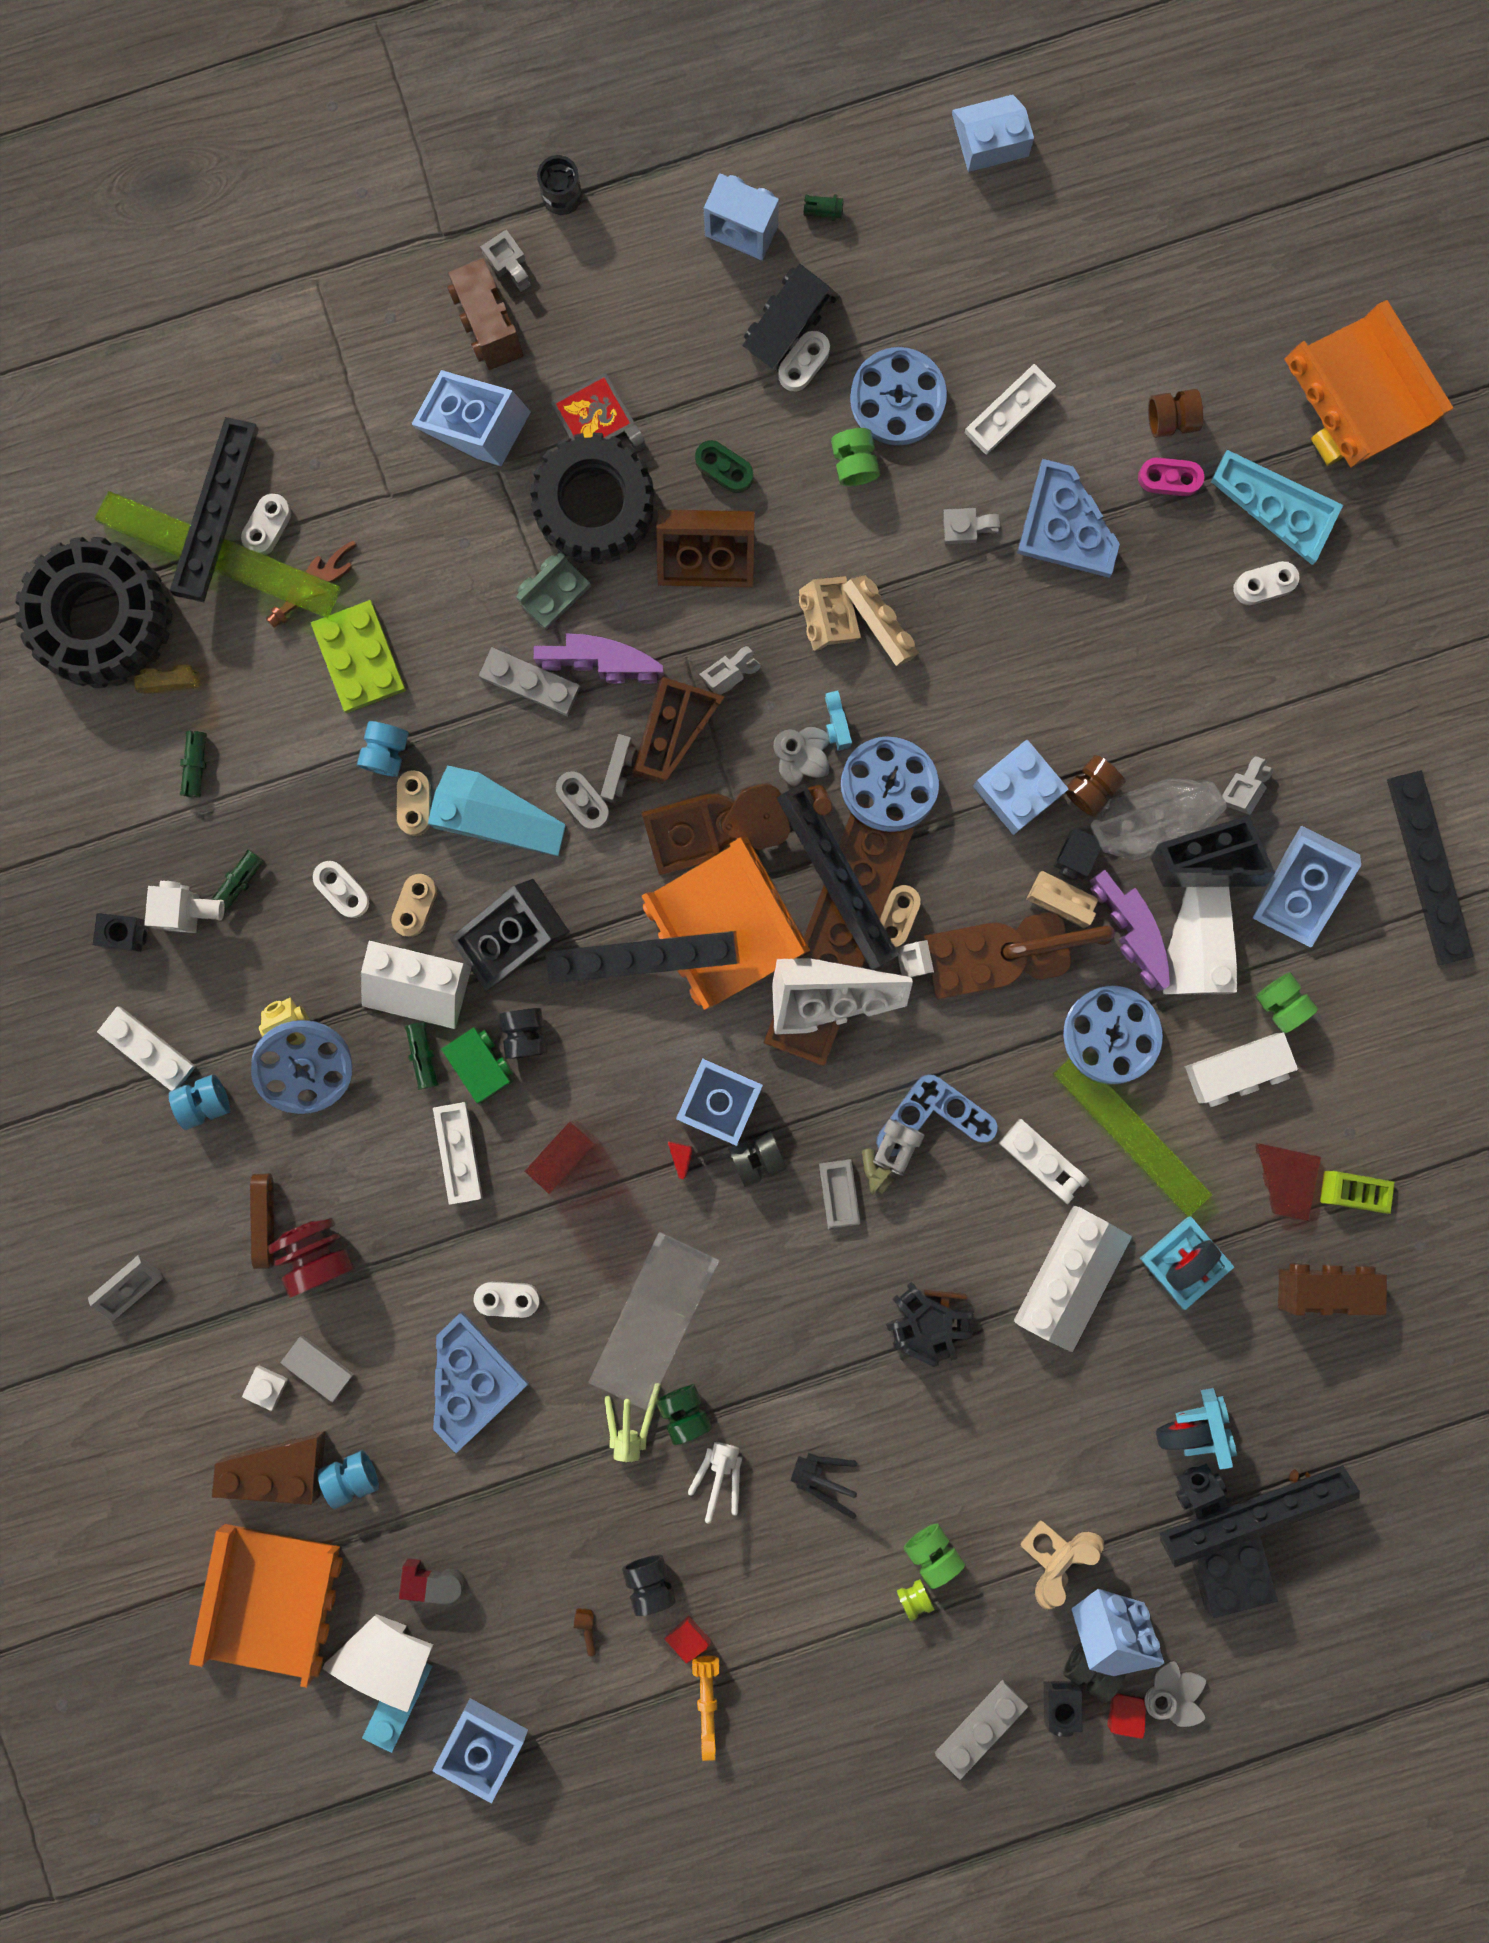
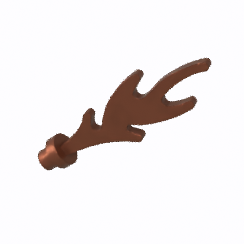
M351 541L337 550L323 569H319L322 559L320 556H317L305 572L302 592L298 594L297 587L292 585L286 602L280 609L274 606L270 610L272 613L266 618L267 622L273 628H276L281 622L285 624L289 620L285 615L296 607L312 599L326 596L327 592L324 589L318 588L335 582L352 569L350 563L338 569H335V566L348 551L357 546L355 541Z

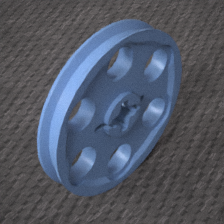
M888 348L873 354L859 367L851 388V409L858 425L861 428H868L872 431L873 439L888 445H907L925 438L938 425L945 408L947 390L941 371L929 357L910 348ZM897 358H903L909 363V369L903 373H898L893 370L891 363ZM868 372H875L880 376L881 382L877 386L870 387L864 383L863 376ZM929 375L933 377L936 385L931 390H924L918 385V379L921 376ZM895 390H901V394L904 396L901 403L895 402V397L892 396L895 394ZM865 403H874L878 407L879 413L875 417L868 418L862 414L861 407ZM927 406L932 409L934 417L929 421H921L916 415V410L919 407ZM892 420L903 422L905 431L900 435L891 434L887 428L889 422Z
M878 737L858 746L846 761L841 776L842 797L850 812L863 824L887 832L903 831L919 824L931 811L939 790L937 770L930 757L914 743L897 737ZM879 748L890 749L893 753V759L883 761L877 757L876 751ZM910 760H916L923 766V771L919 774L911 773L908 771L906 763ZM855 765H863L867 768L869 775L865 778H857L853 775L851 768ZM897 770L893 779L894 786L891 790L889 789L886 798H883L886 782L891 778L893 771ZM914 790L924 791L928 796V801L922 804L916 803L911 797V792ZM861 794L869 795L873 800V806L870 808L860 807L856 802V797ZM890 807H897L902 811L903 818L899 821H893L887 817L886 810Z
M1121 986L1100 987L1078 999L1067 1014L1063 1031L1065 1048L1072 1063L1087 1077L1105 1084L1129 1082L1146 1073L1159 1056L1163 1038L1161 1022L1153 1006L1139 993ZM1100 995H1106L1112 1000L1113 1007L1110 1012H1103L1098 1008L1097 998ZM1130 1005H1137L1142 1009L1143 1018L1140 1022H1134L1128 1017L1127 1010ZM1082 1016L1088 1019L1090 1030L1087 1034H1081L1075 1029L1074 1021L1077 1017ZM1115 1025V1034L1119 1035L1120 1039L1113 1041L1111 1045V1038L1106 1034V1031L1113 1029ZM1139 1036H1145L1150 1040L1151 1050L1149 1053H1141L1136 1048V1040ZM1086 1048H1093L1098 1053L1099 1059L1096 1065L1091 1066L1084 1062L1082 1054ZM1116 1058H1123L1128 1062L1129 1071L1126 1075H1119L1115 1072L1113 1063Z
M307 1020L286 1022L268 1031L257 1043L252 1055V1081L259 1095L267 1103L279 1110L297 1114L317 1112L334 1104L347 1090L352 1076L351 1053L344 1039L336 1031L324 1024ZM298 1032L303 1034L306 1039L300 1045H293L287 1041L288 1035ZM330 1042L336 1045L337 1050L331 1055H325L318 1048L321 1044ZM272 1051L277 1053L280 1059L276 1063L267 1064L261 1060L262 1054ZM296 1063H299L301 1066L308 1064V1071L303 1069L296 1071ZM329 1071H338L343 1077L339 1082L329 1083L324 1079V1076ZM272 1080H280L286 1086L280 1092H272L267 1088V1084ZM306 1089L313 1090L317 1094L316 1098L312 1101H303L298 1095Z

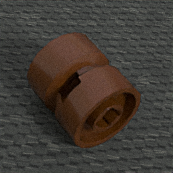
M1198 389L1178 391L1175 397L1171 393L1151 395L1148 402V418L1152 435L1155 438L1174 435L1176 429L1180 430L1182 434L1200 431L1203 426V404Z
M1094 755L1083 767V776L1076 775L1067 785L1069 790L1065 792L1067 797L1079 809L1092 817H1095L1108 803L1106 797H1113L1126 783L1122 774L1111 763L1098 755Z

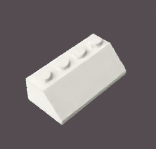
M1073 1205L1014 1322L1043 1339L1073 1352L1132 1236L1088 1211Z

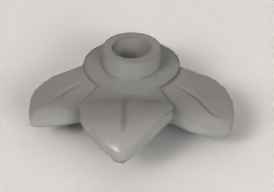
M807 727L800 732L792 729L784 730L776 736L773 747L775 754L780 758L779 772L782 778L791 786L796 787L801 782L803 774L815 778L824 777L829 774V762L822 751L830 743L828 734L825 731L816 727ZM789 739L795 743V749L792 752L786 748V742Z
M1175 1661L1164 1664L1155 1674L1154 1686L1145 1695L1146 1710L1153 1718L1158 1720L1170 1719L1180 1727H1189L1201 1723L1205 1720V1715L1194 1701L1197 1700L1205 1687V1678L1192 1672L1180 1674L1179 1667ZM1163 1696L1166 1698L1163 1706L1155 1705L1158 1697Z

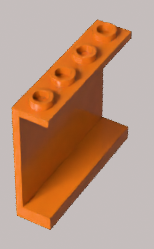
M1388 300L1377 304L1364 318L1310 345H1307L1305 341L1301 342L1285 358L1291 373L1296 377L1308 401L1313 405L1324 427L1332 436L1350 468L1437 423L1454 409Z
M748 837L738 838L730 843L731 847L658 890L641 896L645 902L643 904L644 912L651 921L655 920L660 929L658 933L659 939L736 931L739 964L677 970L681 977L687 978L692 987L689 990L692 999L698 1006L702 1005L704 1010L719 1004L775 972L777 959H796L811 951Z
M224 1524L215 1534L189 1665L202 1667L209 1659L302 1677L300 1686L307 1688L314 1677H319L322 1668L323 1657L318 1655L320 1645L326 1643L330 1624L325 1623L327 1611H332L335 1603L336 1591L332 1590L334 1578L339 1577L342 1568L343 1558L338 1557L340 1546Z

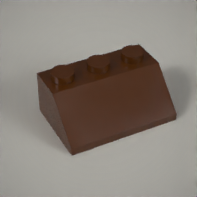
M658 509V586L753 588L755 511Z

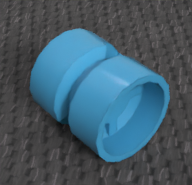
M369 721L363 738L367 742V746L361 748L357 766L374 773L398 777L402 759L398 754L405 750L409 732L392 725Z
M215 1074L195 1081L194 1087L184 1085L169 1092L171 1109L177 1122L184 1130L203 1124L205 1117L213 1120L230 1113L227 1093Z
M363 1450L345 1457L343 1464L336 1461L318 1470V1481L321 1491L332 1509L352 1502L354 1495L362 1498L379 1489L378 1477L373 1463Z

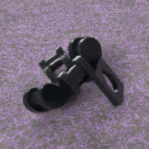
M911 1281L907 1285L909 1289L900 1297L896 1295L892 1299L907 1316L886 1323L888 1331H892L895 1338L893 1342L894 1349H903L906 1354L932 1367L939 1366L938 1362L950 1358L951 1361L958 1359L951 1339L973 1338V1331H970V1319L974 1318V1311L947 1308L925 1297ZM916 1299H919L923 1305L913 1313L909 1306ZM952 1319H957L955 1330H952ZM911 1325L914 1336H907L906 1326ZM941 1342L945 1343V1345L936 1349L933 1348V1345H936Z

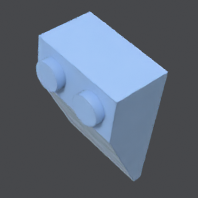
M441 370L412 425L416 429L476 459L502 466L531 411L512 390Z
M1301 826L1286 850L1253 915V919L1312 947L1361 867L1360 854Z

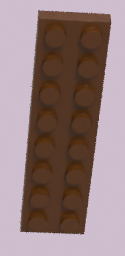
M857 802L862 808H870V806ZM851 813L839 847L880 919L915 826L903 831H881L863 824ZM886 813L887 817L893 821H899L902 819ZM823 885L803 937L811 951L800 958H810L862 968L865 958L827 888ZM773 1016L763 1043L824 1066L840 1024L837 1025L836 1021L818 1025V1030L810 1033L775 1034Z

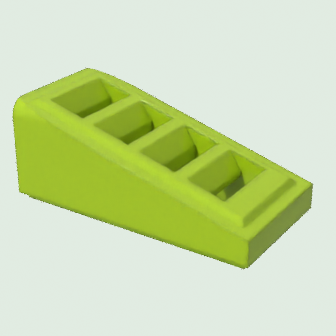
M1325 1171L1320 1201L1330 1205L1391 1214L1395 1182L1337 1171ZM1350 1182H1353L1351 1200H1348ZM1366 1184L1364 1203H1362L1363 1186ZM1376 1186H1380L1378 1203L1374 1205Z

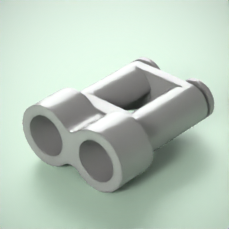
M889 1119L884 1129L886 1134L873 1162L881 1167L887 1165L892 1168L891 1171L903 1176L915 1148L920 1147L925 1135L902 1123ZM897 1143L902 1145V1147L897 1155L895 1162L893 1163L888 1161V1159L893 1151L895 1144Z

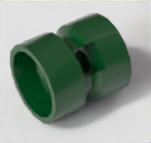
M695 1384L674 1390L656 1400L662 1418L669 1420L666 1428L673 1445L693 1440L712 1429L706 1410L699 1409L702 1400ZM684 1409L685 1414L681 1415L680 1410Z

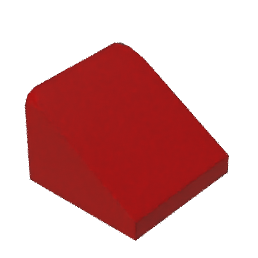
M668 1141L678 1177L684 1179L687 1177L693 1148L689 1145Z
M689 1615L664 1638L686 1664L711 1645V1639Z
M1116 1693L1111 1699L1107 1722L1110 1732L1143 1739L1146 1714L1145 1698Z

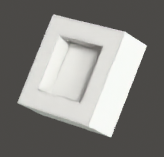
M927 940L896 948L899 953L898 960L902 976L912 978L934 972Z
M259 1365L255 1368L242 1397L272 1411L278 1403L288 1378Z

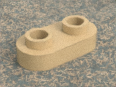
M411 770L403 773L397 782V823L406 834L419 836L424 834L430 827L428 820L431 812V784L423 773ZM411 781H417V790L413 792L408 791V784ZM411 813L418 814V820L414 824L408 822V816Z
M414 874L405 881L392 914L393 928L397 933L405 937H414L423 931L436 899L437 886L427 875ZM423 884L425 888L424 893L419 896L415 895V886ZM411 914L413 922L405 926L402 919L405 915Z
M907 885L898 886L891 891L880 918L885 930L888 927L896 928L897 936L890 938L895 948L901 946L906 941L920 907L918 892L913 887ZM906 897L909 900V906L907 908H900L897 903L898 898Z

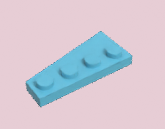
M1229 450L1224 453L1211 480L1212 484L1312 565L1317 561L1343 507L1342 504Z

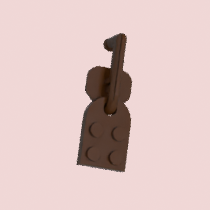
M765 783L743 789L735 802L721 794H705L641 812L659 875L702 864L731 847L730 843L740 837H748L753 848L757 850L783 843L789 836L790 826L788 818L777 800V797L781 795L779 789L772 784ZM821 785L808 787L807 789L814 800L813 808L815 812L820 815L829 814L832 811L833 804L826 789Z
M1043 913L1026 917L1017 930L1002 923H987L925 935L924 938L928 941L934 970L931 974L936 999L1004 987L1017 980L1023 971L1037 980L1061 976L1068 971L1071 965L1069 948L1093 943L1100 945L1109 944L1115 935V931L1111 926H1100L1066 933L1064 922L1058 915ZM1005 944L1007 945L1003 949V956L1008 961L1004 960L1001 956V949Z

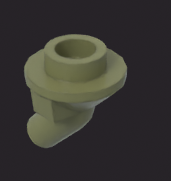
M865 1149L862 1151L864 1172L869 1179L870 1194L874 1195L877 1191L883 1194L894 1181L890 1176L893 1171H891V1168L882 1169L879 1167L877 1169V1165L873 1162L875 1160V1150Z

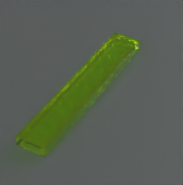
M1070 1058L1052 1073L1187 1217H1190L1213 1195L1108 1084L1097 1082L1084 1075L1076 1068Z

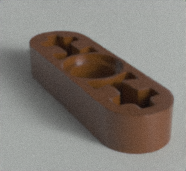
M270 1173L253 1174L250 1181L251 1262L254 1269H271L274 1264L275 1253L270 1254L267 1246L274 1243L273 1178Z

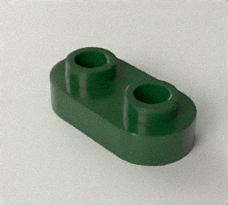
M713 440L701 443L696 449L695 462L701 473L733 493H742L751 487L753 483V468L748 461L721 443ZM709 456H714L717 459L714 464H708L705 460ZM739 473L744 478L740 482H735L732 476Z

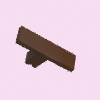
M924 1290V1295L941 1297L940 1304L949 1308L950 1298L967 1299V1295L963 1293Z

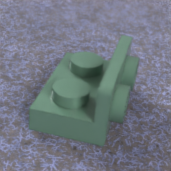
M562 552L556 557L554 555L548 557L540 567L542 571L534 579L531 577L526 579L517 590L519 593L516 598L519 604L545 630L550 628L591 587L590 582L567 560V557Z

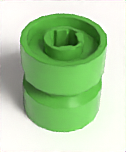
M849 429L831 438L834 458L840 460L836 464L840 485H863L876 480L880 476L877 457L871 454L875 446L870 429Z
M1291 972L1279 977L1256 995V999L1265 1011H1272L1274 1013L1272 1020L1284 1034L1304 1023L1318 1011L1317 1006L1308 994L1301 995V985Z
M933 1524L915 1534L903 1547L913 1564L921 1565L919 1572L930 1589L944 1585L958 1575L965 1566L964 1561L955 1548L947 1546L949 1539L939 1524Z

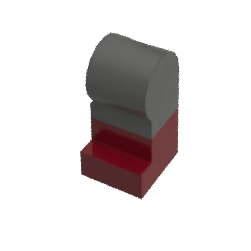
M407 1559L404 1563L399 1599L451 1604L460 1597L464 1590L465 1578L459 1570L453 1568L442 1572L420 1569L421 1560Z

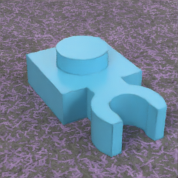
M839 692L826 693L825 701L831 724L826 725L830 744L836 743L838 751L851 747L852 741Z

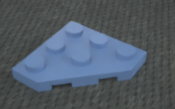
M1042 459L1017 554L1110 578L1120 543L1114 533L1111 534L1102 519V513L1091 495L1087 494L1075 468Z
M463 1311L436 1335L437 1365L435 1369V1415L433 1430L455 1453L466 1445L529 1384L523 1375Z

